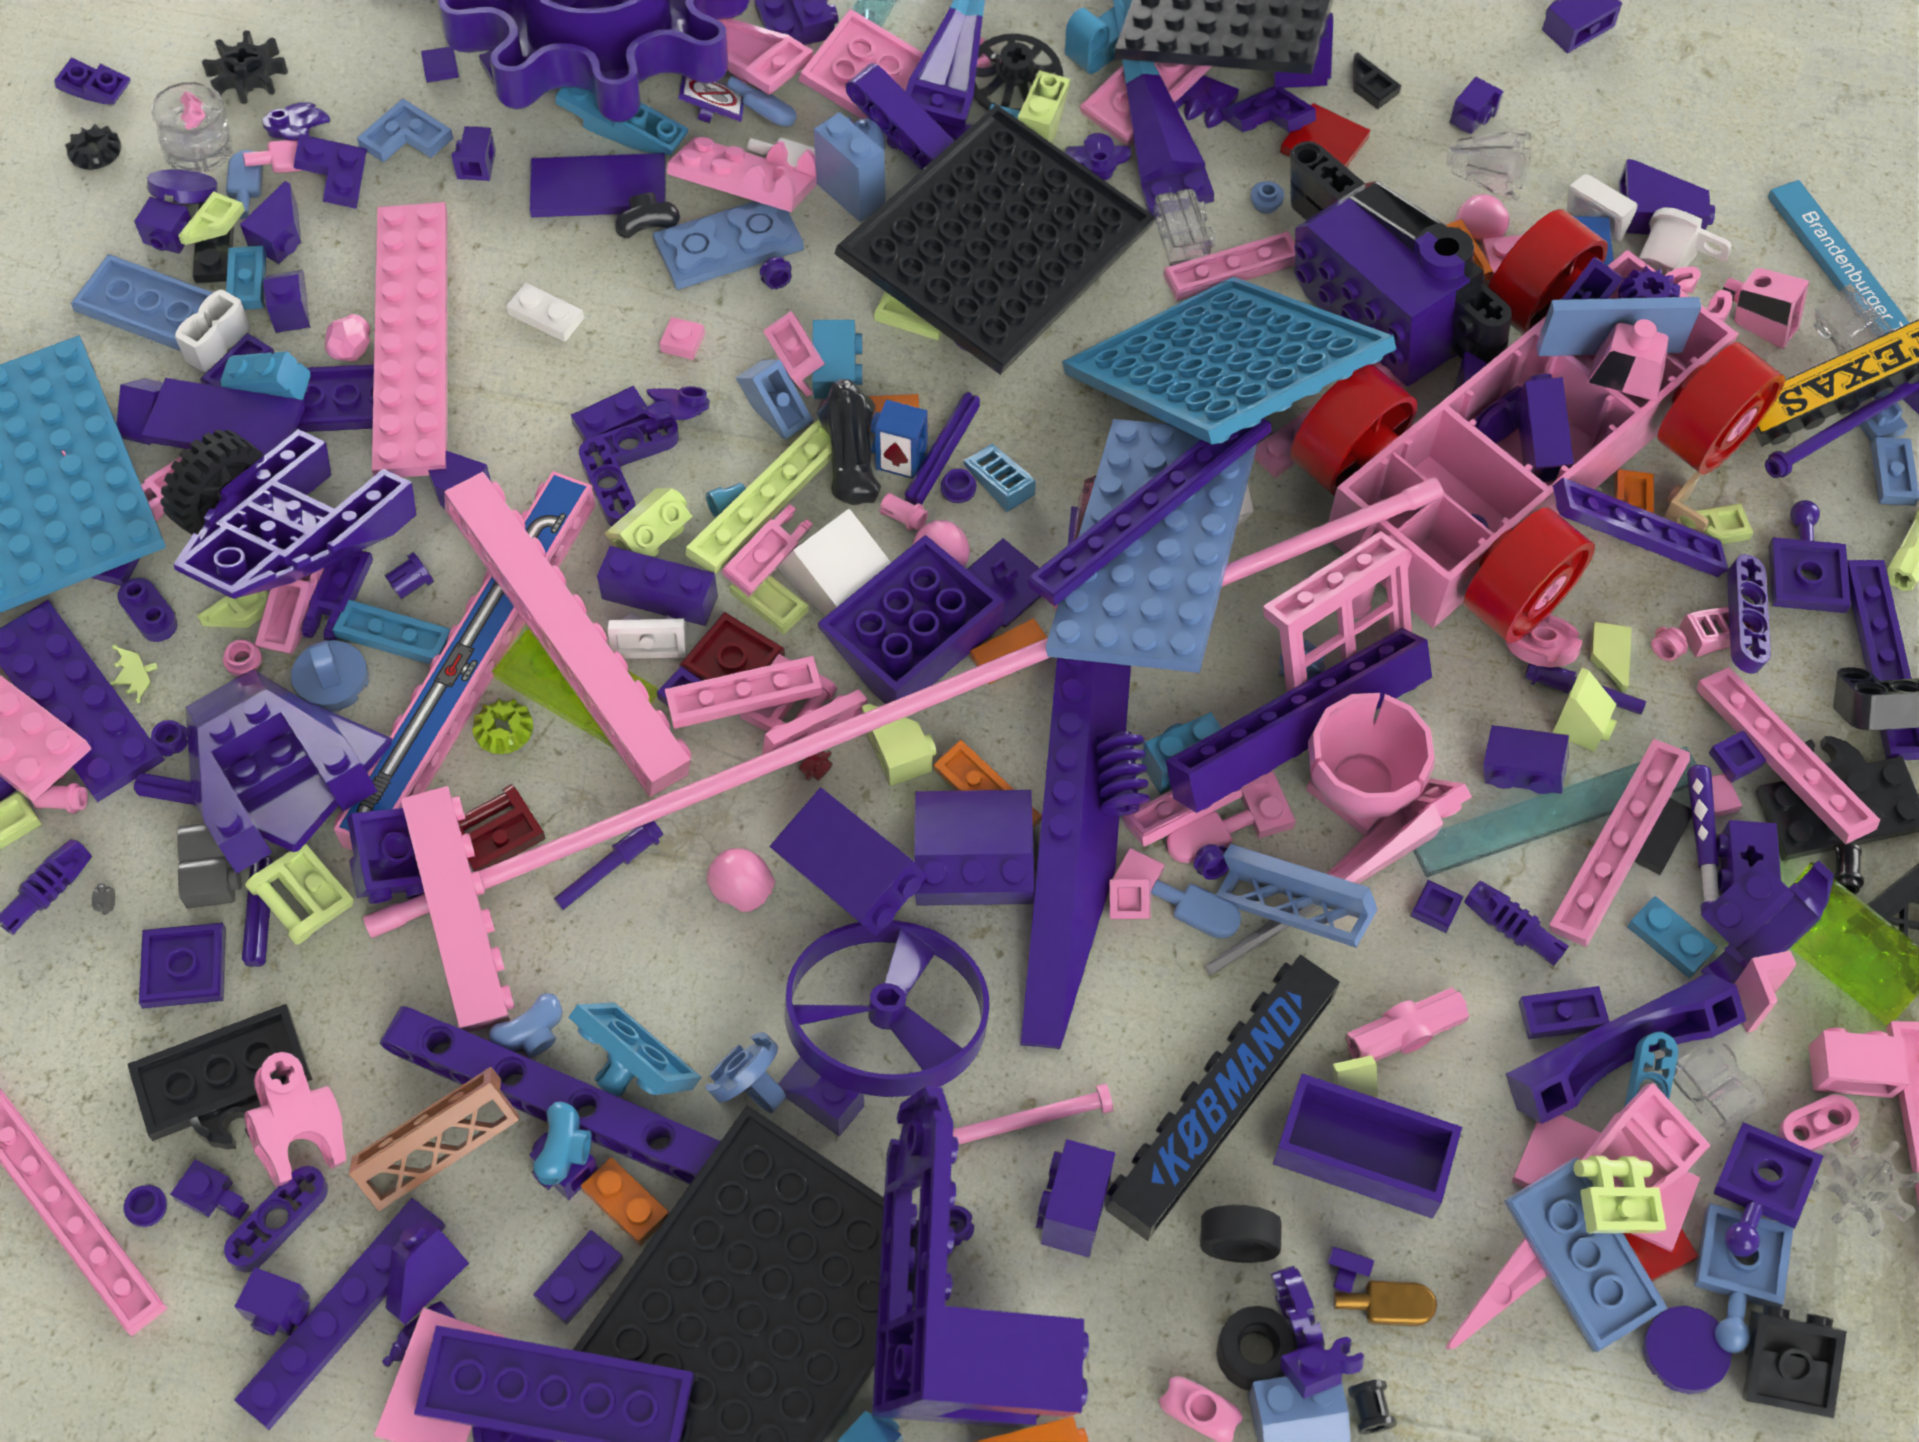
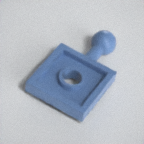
M1709 1203L1704 1214L1694 1286L1729 1296L1727 1319L1722 1320L1717 1325L1715 1339L1723 1350L1730 1353H1738L1748 1347L1751 1339L1750 1330L1743 1322L1746 1302L1780 1308L1784 1305L1793 1228L1761 1217L1756 1228L1760 1237V1245L1757 1251L1752 1254L1754 1265L1746 1266L1739 1263L1734 1254L1725 1245L1727 1229L1735 1223H1740L1744 1212Z

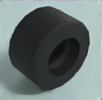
M1258 1305L1245 1307L1231 1315L1220 1332L1216 1349L1219 1367L1230 1382L1241 1389L1250 1390L1255 1381L1286 1377L1280 1369L1281 1356L1296 1351L1297 1341L1287 1319L1275 1310ZM1255 1333L1267 1338L1273 1347L1271 1359L1264 1364L1251 1363L1245 1359L1240 1350V1343L1243 1337Z

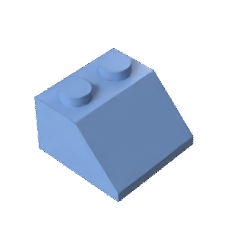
M1287 1377L1253 1382L1248 1393V1400L1257 1442H1351L1349 1410L1342 1382L1340 1385L1303 1399Z

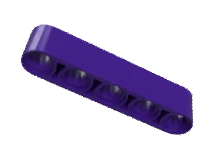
M870 63L846 83V93L852 102L870 120L874 121L881 128L882 132L921 171L955 141L879 65Z

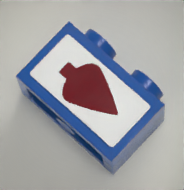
M886 399L881 413L875 412L870 429L871 433L875 434L871 453L876 455V469L913 479L928 452V410Z

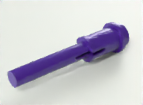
M1530 663L1524 676L1525 679L1530 680L1531 685H1535L1537 682L1563 691L1566 694L1572 690L1577 679L1575 671L1561 667L1536 666ZM1602 686L1616 703L1617 707L1639 715L1642 714L1646 705L1645 700Z
M651 821L633 829L616 844L614 843L611 853L553 898L556 904L562 910L566 909L624 862L628 865L650 845H658L660 843L659 838L663 836L659 826L654 821Z

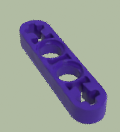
M1741 554L1727 571L1730 651L1732 661L1736 667L1746 673L1754 674L1758 673L1771 657L1767 577L1765 566L1759 559L1749 554ZM1741 594L1748 596L1755 605L1747 602ZM1742 621L1749 623L1756 632L1749 630Z

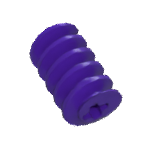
M1120 730L1097 734L1095 739L1099 744L1097 745L1096 752L1100 757L1098 769L1102 772L1099 775V783L1103 787L1100 790V798L1104 801L1101 806V812L1110 816L1134 814L1139 811V805L1145 804L1150 800L1149 795L1138 793V790L1148 787L1146 779L1137 778V775L1147 772V766L1135 763V761L1141 760L1146 756L1144 750L1134 749V746L1144 743V737L1129 731Z

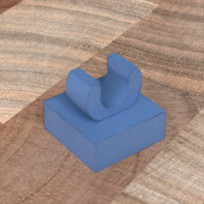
M1898 403L1859 425L1871 443L1875 437L1895 438L1903 435L1908 427L1901 417L1903 410Z

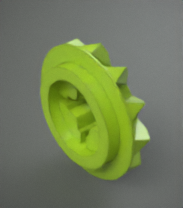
M497 698L496 702L490 705L483 703L482 710L478 715H474L473 736L477 744L487 752L493 754L512 753L522 748L531 738L534 728L533 718L527 706H522L514 698L511 701H503ZM494 719H501L504 722L509 720L511 733L501 727L496 729Z

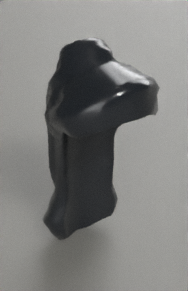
M840 379L831 385L829 395L819 404L817 409L821 427L831 438L834 475L831 488L832 494L838 500L851 505L874 503L881 489V485L875 478L870 464L871 445L869 427L872 423L876 405L851 380Z

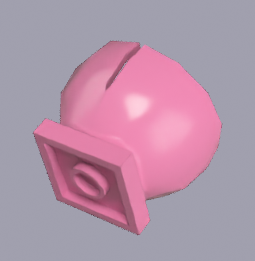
M1380 693L1351 694L1326 708L1308 740L1311 780L1306 790L1364 836L1382 817H1390L1413 804L1423 792L1434 769L1435 761L1431 729L1412 706L1385 694L1378 717L1374 719Z

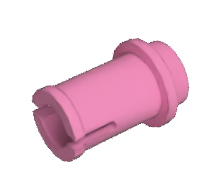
M888 493L880 505V514L905 524L906 529L909 531L914 529L919 531L925 525L928 518V511L924 510L922 504L913 505L894 496L892 493Z
M71 783L68 786H50L33 804L37 809H66L68 813L75 814L79 810L85 809L88 802V793L86 788L80 787L78 783Z

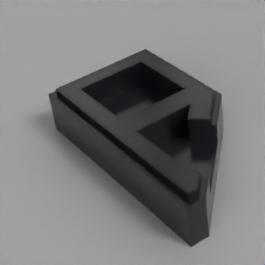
M1358 52L1354 54L1352 62L1353 84L1356 94L1377 110L1400 94L1402 85Z

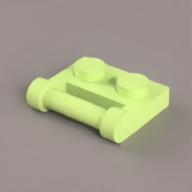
M306 843L299 851H289L254 874L245 884L252 895L258 894L288 929V937L295 945L307 940L313 932L352 907L354 902L351 895ZM279 879L310 916L301 921L272 887L271 883Z

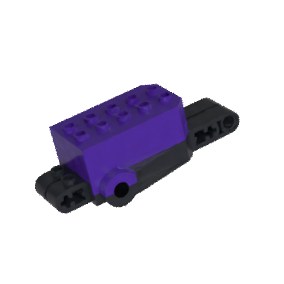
M1301 142L1292 148L1290 152L1291 207L1306 220L1295 228L1294 273L1308 299L1320 309L1393 335L1396 350L1384 355L1383 359L1379 362L1387 367L1407 387L1449 359L1456 356L1462 359L1465 352L1471 353L1488 364L1508 348L1512 315L1511 308L1484 284L1486 279L1483 275L1484 270L1473 262L1474 244L1468 233L1459 228L1447 227L1441 221L1378 181L1364 183L1333 155L1315 142Z

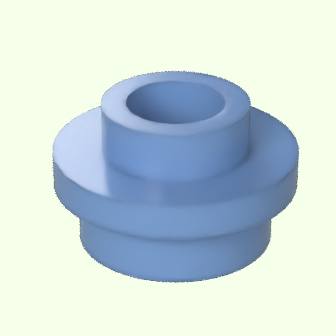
M1263 181L1257 183L1252 188L1250 198L1256 210L1262 213H1272L1282 205L1284 191L1274 182Z

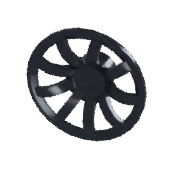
M1018 33L994 36L979 45L978 59L983 53L995 64L987 68L977 67L976 77L996 76L987 87L980 90L975 82L973 97L979 104L989 110L991 104H996L986 97L993 94L1004 82L1006 83L1002 103L998 106L1009 108L1015 86H1019L1023 102H1025L1029 93L1027 82L1033 85L1039 70L1047 73L1055 72V75L1063 77L1060 59L1054 50L1035 37ZM1007 41L1000 55L993 52L990 48L997 43ZM1021 42H1026V43L1032 44V45H1034V47H1033L1032 49H1030L1026 44L1021 43ZM1043 51L1048 55L1052 63L1049 65H1038L1033 60ZM1011 108V109H1015V110H1020V111H1021L1022 108Z

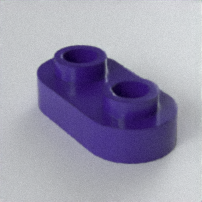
M134 578L128 580L120 587L117 594L118 601L123 611L145 639L152 642H161L167 640L176 632L178 621L173 610L150 581L144 578ZM156 616H160L157 620L150 621L151 619H154Z

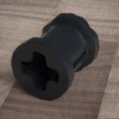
M1384 1380L1365 1381L1348 1388L1349 1396L1355 1399L1360 1423L1357 1426L1360 1434L1378 1433L1397 1425L1396 1418L1390 1416L1384 1393L1387 1389V1384Z

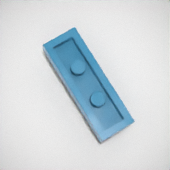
M352 600L348 601L344 612H341L333 628L336 638L426 664H431L433 658L437 654L442 653L451 631L450 628Z

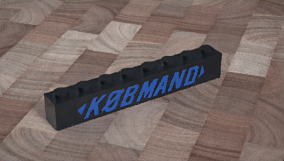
M1301 954L1292 965L1287 962L1283 964L1273 979L1276 986L1269 994L1263 991L1257 997L1250 1009L1254 1014L1245 1024L1239 1021L1229 1034L1227 1041L1230 1042V1045L1223 1054L1217 1050L1211 1056L1204 1067V1071L1207 1074L1199 1084L1192 1081L1180 1098V1101L1184 1103L1176 1114L1169 1111L1156 1129V1132L1160 1135L1150 1146L1145 1142L1133 1157L1131 1163L1135 1167L1128 1176L1125 1177L1123 1174H1120L1110 1186L1107 1195L1110 1196L1107 1211L1146 1241L1152 1237L1334 999L1340 981Z

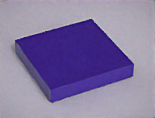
M223 922L142 930L139 1005L142 1009L224 1001L226 927Z

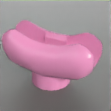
M1176 1376L1168 1380L1169 1388L1158 1401L1160 1408L1166 1414L1217 1442H1231L1234 1439V1431L1243 1420L1242 1413L1237 1406L1187 1378Z

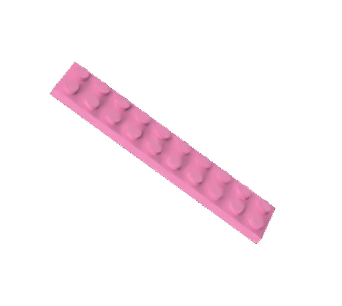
M445 202L377 207L372 434L373 476L382 469L400 477L429 475L428 470L446 469L448 211Z

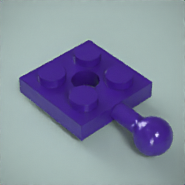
M1801 500L1795 503L1790 510V519L1798 527L1799 540L1773 537L1768 545L1772 606L1847 613L1851 606L1846 544L1814 541L1813 526L1820 518V510L1812 501ZM1801 570L1812 571L1818 580L1806 579L1801 574Z
M1742 1123L1713 1194L1745 1207L1740 1223L1731 1225L1725 1233V1245L1732 1254L1739 1257H1748L1757 1251L1760 1245V1237L1756 1228L1762 1215L1794 1229L1796 1228L1823 1160V1155L1747 1123ZM1762 1168L1771 1169L1778 1175L1779 1180H1765L1760 1176L1758 1170Z

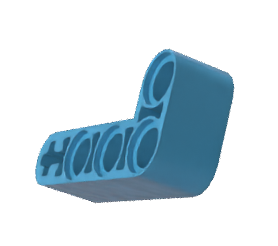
M1122 0L1128 12L1132 0ZM1114 7L1098 18L1086 8H1080L1072 14L1067 23L1065 55L1089 74L1098 72L1116 59L1115 46L1119 35Z

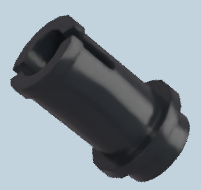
M1852 843L1840 844L1838 848H1835L1836 874H1834L1832 885L1835 887L1836 892L1841 895H1855L1859 893L1860 888L1864 885V877L1860 875L1862 849L1860 846Z

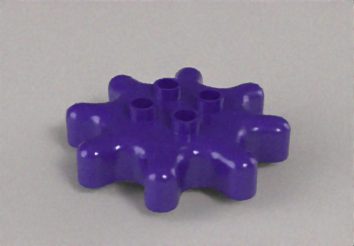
M439 0L438 4L444 37L452 49L463 53L493 51L490 62L495 93L500 103L511 109H523L532 105L550 90L561 87H574L588 90L594 94L597 107L604 118L612 122L623 123L632 119L638 113L640 108L639 85L650 77L675 73L700 83L709 84L723 78L728 69L726 27L719 20L732 19L741 15L747 10L749 0Z

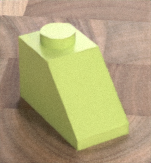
M1581 668L1552 733L1569 735L1570 742L1595 752L1600 740L1608 742L1617 721L1611 719V715L1616 703L1589 670Z
M872 704L863 705L862 714L878 707ZM904 717L867 733L890 786L933 772V756L937 755L936 747L931 735H924L919 722Z

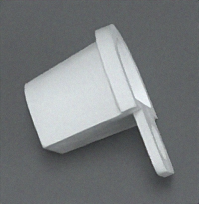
M1661 208L1656 210L1649 222L1651 232L1639 259L1655 271L1661 268L1662 274L1666 275L1677 268L1687 267L1696 257L1697 251L1726 262L1730 257L1732 245L1728 240L1702 229L1701 218L1675 208ZM1706 241L1717 244L1721 251L1711 248Z

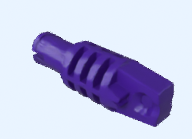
M70 839L49 855L35 869V872L31 873L27 880L19 885V894L0 913V926L9 934L15 935L17 930L37 910L47 909L50 903L55 901L58 895L63 893L67 886L74 882L92 858L90 852L79 841Z
M1479 881L1471 889L1464 903L1489 926H1495L1496 931L1499 933L1502 931L1505 934L1504 937L1513 939L1515 945H1520L1521 947L1526 945L1545 958L1551 965L1555 966L1569 946L1540 926L1539 918L1535 915L1531 916L1529 910L1526 908L1524 910L1521 909L1519 903L1510 901L1511 897Z

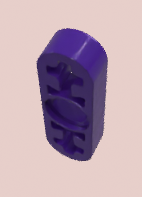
M302 1166L295 1169L291 1173L292 1179L287 1184L278 1186L229 1236L224 1246V1254L236 1270L252 1272L254 1267L259 1268L325 1200L328 1194V1183L317 1168ZM303 1181L309 1184L313 1182L316 1189L311 1194L306 1191L302 1192L299 1187L300 1183ZM288 1195L299 1205L296 1211L285 1199ZM285 1209L288 1212V1219L282 1227L277 1229L266 1227V1217L271 1211ZM257 1227L269 1238L267 1242L264 1243L261 1237L256 1235L254 1230ZM242 1244L248 1247L252 1245L253 1255L249 1258L245 1255L240 1256L239 1246Z

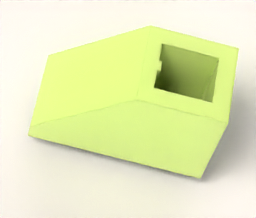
M1039 70L1018 115L1019 121L1051 143L1059 128L1070 86V79Z

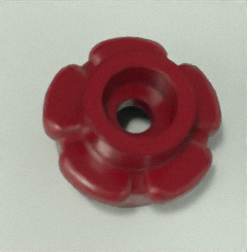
M822 751L807 757L798 769L806 775L805 779L807 781L811 780L812 777L817 781L824 777L833 766V763L828 760L832 752L828 751L826 753Z

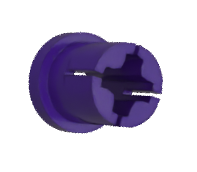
M414 552L407 555L408 560L384 575L401 600L424 584L429 586L434 583L433 578Z

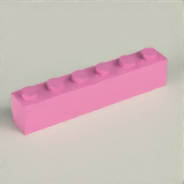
M446 786L401 798L459 1028L467 1032H473L498 1023L510 1021L508 1010L515 1008L509 985L501 987L498 971L505 970L499 946L491 948L488 933L495 932L489 908L481 910L478 895L485 894L480 872H471L468 858L474 857L475 853L470 834H461L458 821L465 819V814L460 796L452 798L449 787Z

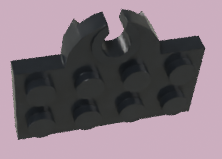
M1824 736L1820 741V746L1831 759V762L1824 763L1880 819L1877 830L1850 843L1860 845L1918 833L1919 795L1903 756L1866 763L1859 750L1847 741L1833 736ZM1810 739L1805 744L1814 752L1815 743ZM1785 781L1760 785L1755 791L1767 823H1777L1779 855L1782 861L1832 851L1836 847L1838 848V845L1844 844Z
M287 1004L128 1063L127 1066L149 1138L155 1141L192 1126L200 1139L212 1147L228 1150L236 1149V1141L232 1135L227 1133V1128L233 1120L245 1118L244 1114L246 1111L261 1107L254 1087V1078L256 1072L269 1056L281 1052L292 1054L300 1061L307 1082L313 1080ZM276 1071L270 1076L272 1080L279 1079L281 1084L287 1079L285 1075L278 1076Z

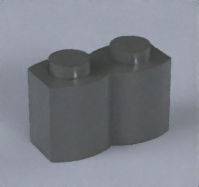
M205 823L179 826L177 834L179 858L178 888L179 897L185 907L189 909L234 903L235 890H241L242 887L241 873H236Z

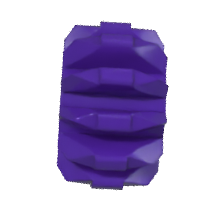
M1645 266L1641 271L1632 269L1627 278L1621 282L1618 289V299L1679 297L1681 286L1674 284V275L1664 276L1661 268L1654 272Z

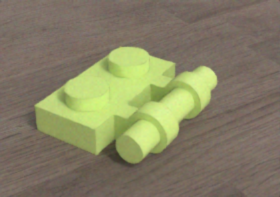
M1589 1156L1587 1160L1575 1161V1175L1587 1177L1593 1184V1187L1580 1190L1587 1233H1658L1667 1230L1659 1187H1645L1644 1178H1649L1653 1172L1652 1164L1649 1161H1639L1635 1156H1621L1618 1160H1608L1605 1156ZM1613 1177H1618L1623 1182L1624 1187H1614Z

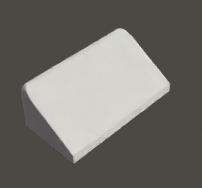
M1589 174L1582 175L1569 186L1566 211L1574 216L1609 217L1611 238L1620 242L1636 212L1637 203Z

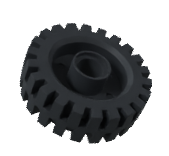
M215 430L213 435L211 433L202 435V442L196 439L190 443L192 450L184 449L179 454L183 459L180 462L174 461L171 465L174 472L167 473L164 481L168 485L162 487L161 494L164 497L160 499L161 505L164 507L163 511L174 523L191 535L193 533L198 535L205 524L204 517L210 508L215 509L219 503L222 489L264 456L250 442L231 430Z

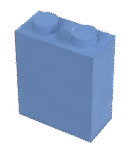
M840 112L814 128L817 185L861 223L885 203L884 150Z

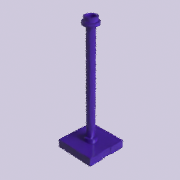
M1906 382L1895 387L1894 391L1889 395L1869 402L1785 453L1782 451L1771 453L1765 461L1767 473L1773 478L1786 477L1792 472L1793 464L1902 399L1919 414V382L1913 384Z

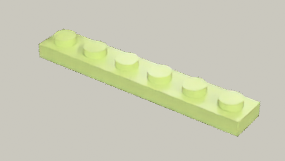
M819 419L686 547V557L716 575L770 519L832 460L831 438L821 427Z

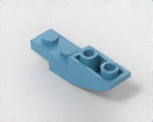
M562 87L555 97V104L584 119L583 128L643 152L672 155L689 131L685 126L641 102L638 113L632 119L621 123L612 122L604 118L597 107L594 94L588 90Z

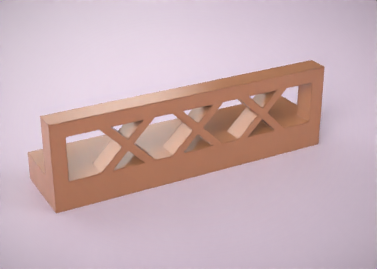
M489 1067L352 1156L349 1175L375 1208L380 1211L519 1121V1114L501 1092L500 1077L492 1067ZM491 1100L495 1101L505 1115L494 1123L476 1121L478 1109ZM472 1113L471 1120L463 1119ZM451 1126L469 1129L467 1140L458 1146L441 1144L443 1131ZM474 1130H480V1132L473 1136ZM434 1137H436V1142H435V1143H434V1142H428V1141H430L431 1139H433ZM416 1149L434 1152L432 1163L423 1169L405 1166L407 1155ZM438 1153H445V1155L438 1158ZM402 1159L401 1165H394V1163ZM380 1172L397 1174V1185L383 1195L378 1192L369 1180ZM403 1175H404V1176H411V1177H409L408 1179H406L405 1181L402 1182V1180H403Z

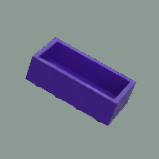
M1301 1073L1273 1165L1433 1219L1443 1201L1462 1126Z

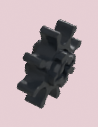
M248 30L243 31V41L238 42L236 46H228L222 39H217L215 45L220 58L216 60H202L206 76H218L210 81L215 96L219 97L226 90L234 88L242 104L248 102L247 94L253 91L254 88H263L269 95L275 94L276 91L270 76L273 74H288L285 58H272L280 53L276 39L271 37L262 45H254L251 33Z

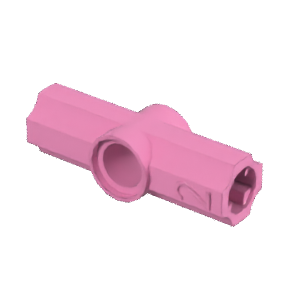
M1453 987L1417 1003H1414L1412 1000L1399 1003L1386 1011L1382 1018L1348 1032L1345 1037L1348 1051L1352 1059L1372 1055L1375 1062L1398 1051L1402 1054L1413 1052L1426 1045L1433 1036L1466 1022L1469 1018L1467 1004L1461 993L1457 992Z

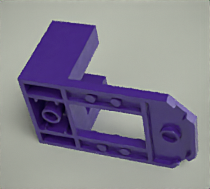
M924 1086L900 1104L896 1119L898 1124H903L899 1140L890 1139L886 1154L872 1417L1023 1429L1036 1425L1037 1418L1040 1415L1068 1417L1082 1413V1406L1086 1404L1088 1397V1383L1083 1378V1360L1088 1355L1089 1336L1084 1331V1319L945 1306V1300H949L952 1291V1275L947 1272V1254L952 1252L954 1245V1229L949 1226V1211L953 1208L956 1200V1184L954 1181H951V1167L957 1159L958 1139L953 1136L954 1123L943 1088ZM920 1187L914 1311H912L913 1294L911 1291H908V1273H912L914 1269L915 1249L910 1247V1233L915 1228L917 1222V1205L912 1203L913 1190Z

